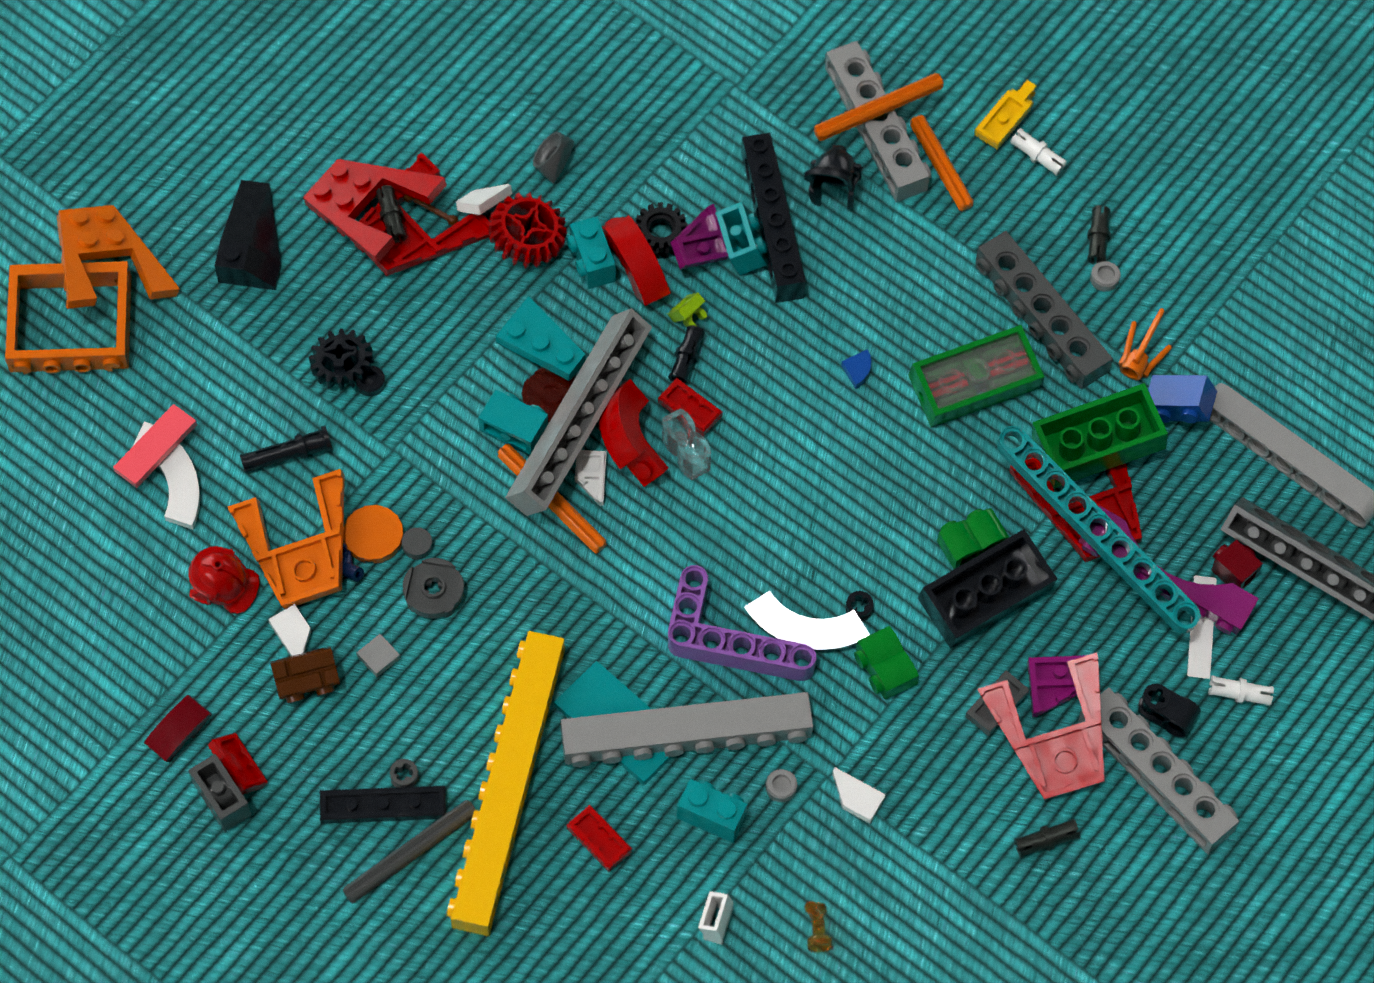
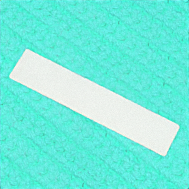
M1194 576V583L1216 585V578ZM1204 617V619L1200 618L1194 629L1190 631L1187 676L1210 679L1214 621L1207 617Z

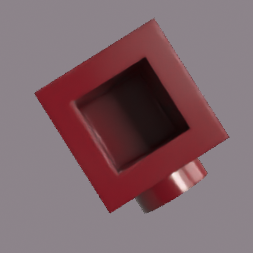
M1236 539L1229 546L1224 544L1213 555L1215 561L1211 571L1225 584L1233 583L1244 589L1259 575L1263 563L1256 558L1254 551L1249 546L1242 545Z

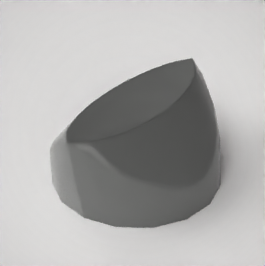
M555 132L549 135L535 152L533 166L553 184L558 179L569 159L574 146V140L560 132Z

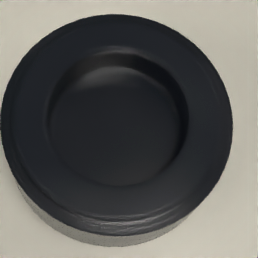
M371 366V373L364 372V382L358 379L355 380L357 390L364 396H376L385 387L384 373L376 366Z

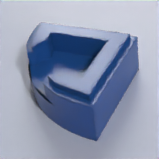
M868 349L843 360L841 364L855 389L864 384L870 373L871 356Z

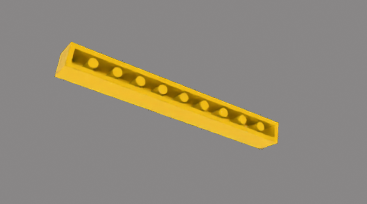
M528 631L526 641L521 640L519 643L517 658L521 660L518 669L513 668L509 682V686L513 687L511 697L505 696L502 714L505 715L503 725L498 724L494 736V742L498 743L496 752H490L486 771H490L488 782L482 781L478 798L482 800L480 811L474 810L471 828L475 830L472 840H466L463 850V858H467L464 869H458L455 887L459 889L456 899H450L447 909V916L451 917V924L454 929L485 936L490 935L565 652L564 638Z

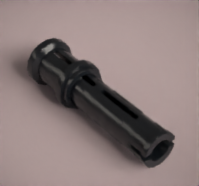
M321 426L320 430L304 435L297 433L294 436L295 439L240 454L245 473L292 458L308 459L310 454L324 450L328 452L333 451L326 426Z

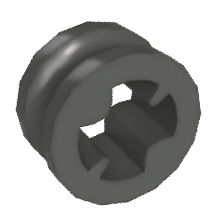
M400 759L392 764L390 778L395 788L414 787L417 784L419 776L414 762L409 759ZM404 769H409V775L412 776L405 777L404 781L400 780L397 772L402 773Z

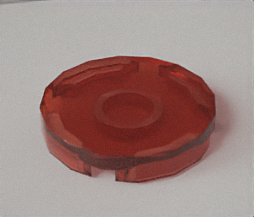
M540 368L524 382L522 389L523 403L541 407L548 414L549 424L572 385L574 377L568 381L545 368Z

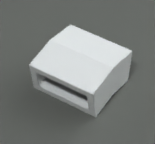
M709 892L698 927L703 933V940L722 945L734 904L728 894ZM719 908L714 927H712L711 925L713 922L716 909Z

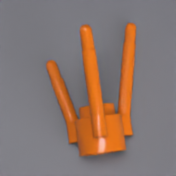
M1163 308L1159 309L1140 347L1132 352L1130 351L1137 322H1131L1123 355L1118 362L1121 366L1120 371L1126 377L1133 380H1140L1142 376L1148 378L1151 370L1172 349L1171 345H1167L1150 363L1148 362V355L1144 352L1165 312Z

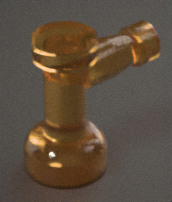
M809 901L805 904V911L812 920L813 935L807 940L808 951L814 953L830 951L833 948V941L828 934H825L824 914L827 912L826 904Z

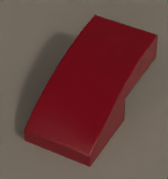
M187 695L162 719L143 743L163 760L171 762L189 738H195L212 713L192 696Z

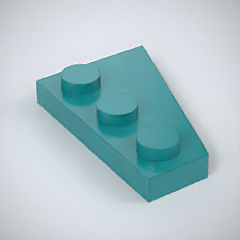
M529 296L496 335L497 344L568 381L573 378L586 361V354Z

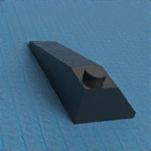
M241 180L220 240L214 265L219 283L276 290L281 269V259L269 183Z

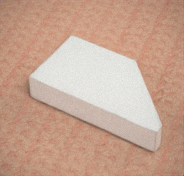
M505 184L473 190L456 201L457 211L481 215L503 201L507 196H510L512 194L511 185Z
M581 450L576 458L575 482L598 505L604 506L607 451Z
M295 604L268 619L269 624L290 656L305 652L311 629Z
M835 767L832 776L838 789L842 808L870 824L883 803L886 794Z

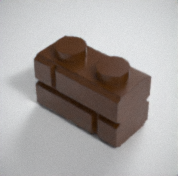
M330 646L270 661L279 699L286 698L287 703L305 699L304 693L316 690L317 695L335 691L334 685L340 684Z

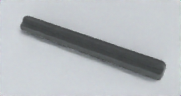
M469 800L463 801L343 888L345 897L351 903L358 901L472 819L474 810H476L474 805Z

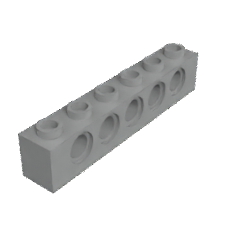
M858 41L826 52L825 69L848 111L886 95L882 88L883 83L879 73L873 71L870 66L869 54L865 49H861ZM864 96H868V97H871V99H866V98H863V97H864ZM892 110L856 126L896 202L928 190L929 178H931L930 168L926 162L922 163L919 157L918 146L914 139H909L906 133L905 121L901 116L898 117L896 112ZM888 141H893V142H895L896 144H889V143H887V142H888ZM899 164H906V165H908V166H907V167H901V166H899Z
M1109 687L1100 694L1103 747L1208 855L1235 832L1239 823L1237 814L1229 805H1223L1217 799L1212 787L1204 781L1201 782L1193 774L1192 767L1185 760L1178 759L1172 752L1169 743L1164 738L1157 737L1150 730L1146 719L1141 715H1136L1129 708L1128 702L1121 694L1114 693ZM1081 711L1078 720L1080 723L1085 722L1083 711ZM1118 720L1123 723L1124 727L1115 728L1111 725L1110 721ZM1131 743H1142L1146 749L1142 751L1136 750ZM1153 765H1163L1168 772H1157ZM1181 786L1186 788L1189 795L1178 794L1175 787ZM1205 809L1210 813L1211 817L1203 818L1197 813V810Z

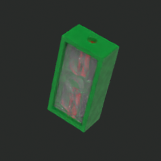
M1022 325L912 364L908 374L931 428L1037 390L1044 379V374Z

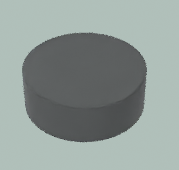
M412 528L406 531L402 537L404 553L412 559H422L428 556L432 550L430 533L423 528Z

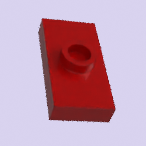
M678 378L658 397L660 405L703 437L723 416V411Z
M236 733L212 739L208 744L209 749L213 755H217L242 795L262 789L268 783Z
M591 805L587 806L566 825L573 836L608 872L632 853V848Z

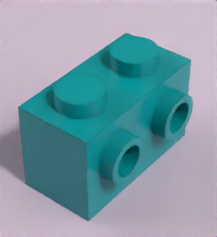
M743 202L715 212L729 260L739 275L767 265L764 253H767V247L763 237H758L756 230L760 229V224L756 214H750Z
M598 216L571 223L570 235L566 236L570 252H575L577 258L575 261L579 277H584L587 288L592 289L616 282V264Z
M495 389L478 417L479 431L530 455L548 425V414L537 405H528L521 402L512 393H503Z
M690 779L677 804V819L734 843L747 816V803L740 796L730 792L724 794L715 790L711 783L704 780L697 782Z

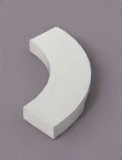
M144 421L133 446L153 426L152 424ZM179 444L158 466L165 475L169 488V500L164 518L165 521L193 530L200 509L199 483L190 457Z
M771 591L744 606L754 621L770 635L777 639L809 645L814 650H837L857 644L858 640L870 635L855 610L834 618H808L787 609L773 596Z

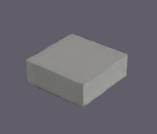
M381 634L356 652L357 657L376 677H379L400 660V654Z

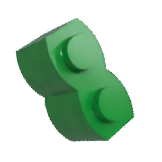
M992 508L986 510L976 509L967 516L966 520L959 522L950 521L944 524L938 534L937 542L953 569H956L1006 540L1009 536Z
M890 626L857 641L856 652H854L855 659L861 669L866 668L871 675L869 682L876 694L880 693L886 700L918 685L919 674Z

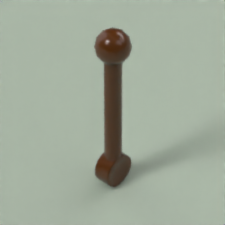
M404 194L406 202L417 203L447 220L450 226L458 222L456 215H448L432 205Z

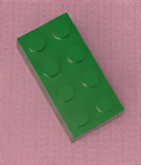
M1145 383L1032 422V439L1073 481L1166 449L1168 432ZM1051 480L1054 488L1062 486L1058 480Z

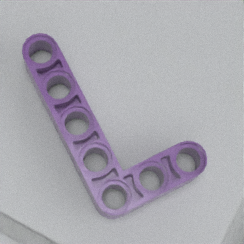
M698 565L688 566L682 571L668 628V649L673 655L797 681H805L813 676L816 666V653L809 645L701 624L707 595V572ZM696 580L699 581L701 585L697 587H691L687 583L689 581ZM683 608H692L695 612L686 615L681 610ZM678 635H684L689 639L685 642H678L674 638ZM708 641H714L719 646L708 648L704 644ZM738 647H744L749 652L738 654L734 650ZM768 653H775L779 656V658L776 660H769L765 657V655ZM805 659L809 664L807 666H799L795 661Z

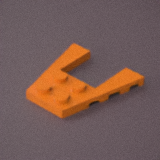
M114 205L59 210L57 226L59 245L62 249L61 264L64 268L63 283L67 297V309L95 306L97 296L81 262L85 260L131 256L150 300L177 297L179 292L178 285Z
M341 469L312 478L325 532L273 550L270 548L260 501L256 497L228 506V510L235 519L242 536L246 539L253 556L259 563L264 576L284 609L294 604L297 606L342 591L345 475Z

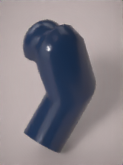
M343 542L342 576L358 582L363 578L364 570L353 564L351 551L348 550L347 544Z

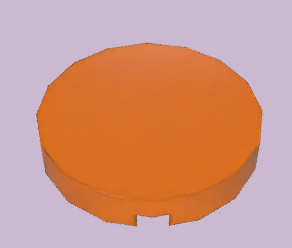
M368 505L355 510L347 518L343 528L344 543L347 544L352 556L361 562L382 563L391 559L400 550L402 545L403 525L398 515L389 508L380 505Z

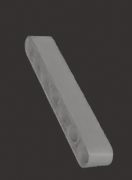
M1218 383L1215 386L1217 394L1210 417L1211 422L1352 524L1364 528L1374 517V490L1226 384Z

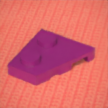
M714 204L706 207L670 242L680 269L729 258Z
M1083 656L1028 657L1027 665L1032 717H1038L1078 696L1067 661Z

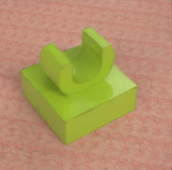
M698 292L686 295L667 315L674 323L683 321L686 328L690 325L697 326L693 322L692 316L696 314L700 320L707 317L706 311L700 308L705 300Z

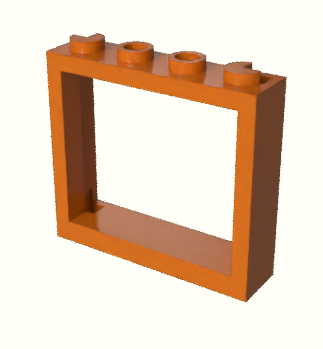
M128 261L82 263L92 287L118 286L116 347L17 350L20 289L64 288V268L61 263L9 265L5 360L9 371L23 372V374L45 371L54 374L69 370L84 373L90 370L101 369L113 372V369H129L131 272Z

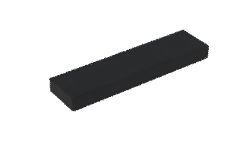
M445 786L320 791L321 824L440 819L446 814Z

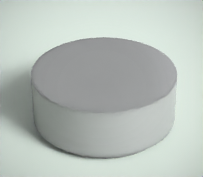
M1109 261L1095 264L1090 275L1092 285L1096 289L1105 292L1117 287L1120 280L1119 268Z
M778 769L771 772L767 777L766 792L772 800L787 802L796 794L797 780L790 771Z

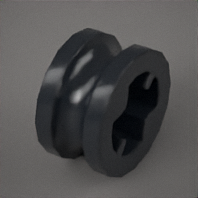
M863 591L851 593L846 601V614L855 610L862 622L867 620L873 612L872 597ZM856 601H861V605L866 604L864 611L858 612L857 607L853 609Z

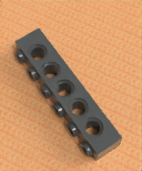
M1007 231L1002 232L978 247L975 263L979 272L984 276H988L997 294L1007 299L1011 304L1013 313L1026 322L1031 335L1035 339L1041 340L1050 358L1060 363L1064 368L1066 377L1072 383L1075 382L1082 390L1109 373L1113 360L1111 355ZM1000 267H1008L1011 270L1006 271L1001 269ZM1018 288H1026L1029 291L1022 292ZM1036 309H1043L1047 313H1039ZM1055 330H1060V331H1062V332L1065 333V334H1063V335H1058V334L1054 333L1053 331H1055ZM1071 352H1079L1083 356H1074Z
M1244 497L1234 504L1220 530L1374 621L1373 573Z

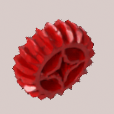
M519 192L515 195L514 199L507 196L504 199V203L499 202L495 211L491 214V222L488 226V232L491 233L489 237L490 242L495 243V252L503 251V260L509 257L513 259V266L518 261L523 262L524 268L528 267L530 262L536 268L540 266L541 261L548 264L552 257L556 258L559 255L560 249L565 244L564 239L567 234V228L564 227L566 223L565 218L559 217L561 213L560 208L552 209V200L547 203L542 201V194L537 199L532 198L531 192L526 195V198H523ZM531 224L530 230H528L527 235L524 236L525 230H527L528 225Z

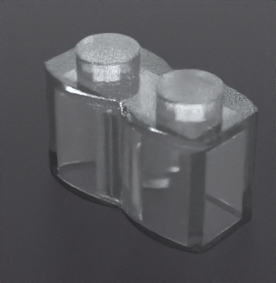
M680 408L663 417V443L668 451L677 457L679 468L683 474L689 479L694 480L709 472L711 469V449L707 440L696 432L691 416Z

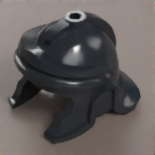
M834 145L832 149L824 152L818 159H813L810 170L804 173V180L810 182L809 197L814 205L821 206V187L823 183L833 186L847 187L849 189L847 210L853 209L854 191L858 181L862 178L863 167L855 162L854 158L846 151L845 146Z

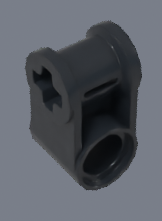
M1161 684L1147 686L1137 705L1138 712L1143 718L1179 738L1187 737L1201 712L1200 707L1195 702L1178 695ZM1155 700L1157 702L1156 705L1151 703V701Z

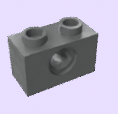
M216 754L188 770L193 785L224 832L252 816L248 802Z

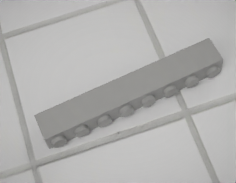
M632 308L610 318L505 498L526 516L545 511L548 508L652 329V326Z
M808 692L561 719V737L565 765L572 764L574 767H584L595 761H603L607 764L617 763L622 760V756L634 755L635 760L650 759L653 756L652 753L665 752L666 756L675 757L682 755L685 751L696 750L697 753H709L715 748L721 747L737 750L744 748L748 744L758 743V746H771L776 741L788 740L790 743H800L807 738H811L813 731Z

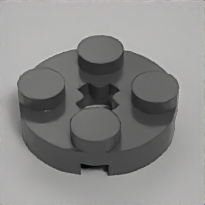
M427 558L414 568L412 566L407 571L403 580V594L408 609L425 618L450 617L460 605L464 596L463 578L455 569V566L441 558ZM433 582H436L441 590L436 592V594H430L428 590H425L426 586L430 587Z

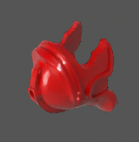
M219 546L205 548L197 553L190 564L188 578L194 589H190L189 597L206 605H211V603L223 605L227 611L233 614L244 612L254 601L259 589V575L254 570L246 568L232 549Z

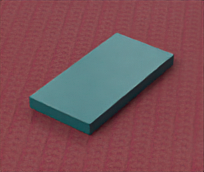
M597 660L554 701V707L567 718L651 709ZM665 752L652 753L653 756L646 760H635L634 755L622 756V760L617 763L644 786L672 757L666 756Z

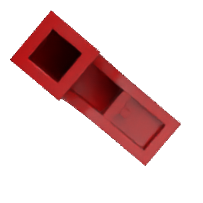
M629 215L608 220L602 226L608 245L613 249L623 265L635 296L646 306L671 294L659 262L635 221Z
M628 379L614 392L599 418V426L606 449L618 468L622 469L627 466L645 487L661 476L669 467L649 445L641 432L639 414L649 400L635 383Z

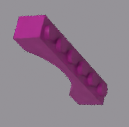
M1099 505L1115 524L1138 546L1131 535L1126 520ZM1100 523L1090 525V530L1094 535L1103 536L1106 533L1104 526ZM1080 537L1078 542L1083 544L1082 549L1097 557L1099 554ZM1122 545L1112 546L1114 556L1117 558L1127 556L1125 547ZM1134 568L1133 572L1137 579H1148L1149 574L1145 568ZM1160 568L1198 607L1201 615L1200 618L1204 619V617H1207L1214 621V626L1226 634H1231V632L1236 635L1238 634L1259 600L1256 596L1233 583L1220 585L1198 584L1182 580ZM1162 588L1159 589L1162 591L1161 595L1170 601L1169 592Z

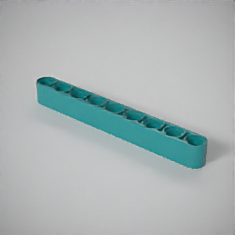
M1008 426L1003 429L998 439L997 448L1007 462L1174 631L1182 634L1192 631L1200 621L1201 615L1200 610L1191 599L1023 429L1017 426ZM1008 436L1016 437L1020 442V446L1014 449L1009 448L1005 445L1004 438ZM1036 458L1041 463V468L1030 470L1026 466L1025 460ZM1052 479L1058 480L1062 484L1063 489L1060 492H1052L1047 487V481ZM1072 501L1080 502L1084 507V512L1081 514L1072 513L1068 503ZM1100 523L1104 526L1106 533L1103 536H1096L1091 532L1090 525ZM1122 545L1127 550V556L1117 558L1112 553V546ZM1134 568H1145L1149 574L1148 579H1137L1133 572ZM1161 588L1167 590L1170 594V601L1160 602L1155 596V591ZM1187 611L1190 613L1192 623L1185 625L1179 622L1177 612Z

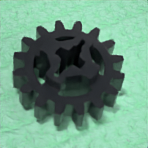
M340 329L338 335H334L333 332L329 331V338L326 340L322 337L318 338L320 346H312L313 355L309 356L310 368L313 376L317 377L318 383L322 384L326 381L329 389L338 384L340 390H343L347 383L354 388L355 380L358 379L364 382V372H372L370 364L374 363L373 351L370 342H366L363 334L357 337L355 330H351L346 335L344 330Z

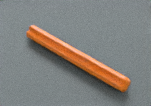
M934 73L814 126L815 136L819 141L826 140L943 88V79L939 73Z
M505 444L498 450V458L518 476L526 460L510 444ZM557 491L548 507L594 553H599L605 548L606 539Z

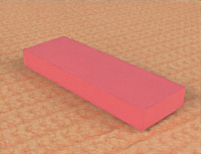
M173 404L113 466L114 472L138 488L197 426L196 420Z

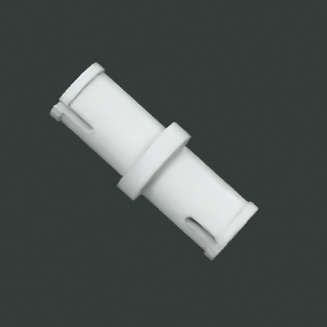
M1022 128L1017 131L1018 135L1014 134L1010 143L1029 155L1032 162L1040 163L1053 172L1055 176L1060 173V169L1063 170L1067 160L1047 148V143L1037 141L1023 131Z
M1211 676L1209 683L1211 688L1208 690L1209 695L1233 698L1238 703L1249 701L1265 704L1266 706H1270L1273 696H1270L1274 693V687L1247 683V679L1242 678L1236 681Z

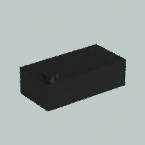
M1025 529L923 587L918 600L951 649L1047 593L1053 588L1058 579Z

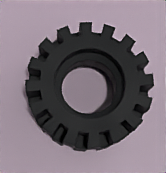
M658 202L657 208H654L653 203L649 204L648 211L643 208L640 211V215L636 217V224L647 239L656 258L659 259V254H663L664 259L669 258V252L675 256L670 242L687 227L686 217L684 214L681 215V210L677 207L673 211V205L669 203L664 208L663 202ZM656 224H665L671 227L672 233L667 237H655L650 233V228Z

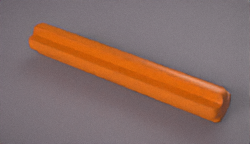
M918 115L913 117L910 126L960 211L970 209L973 206V199L925 116Z

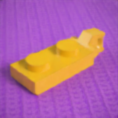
M1027 80L1018 91L1014 89L1011 91L1007 90L976 127L974 135L998 150L1031 110L1034 103L1031 99L1036 93L1035 88L1037 85Z

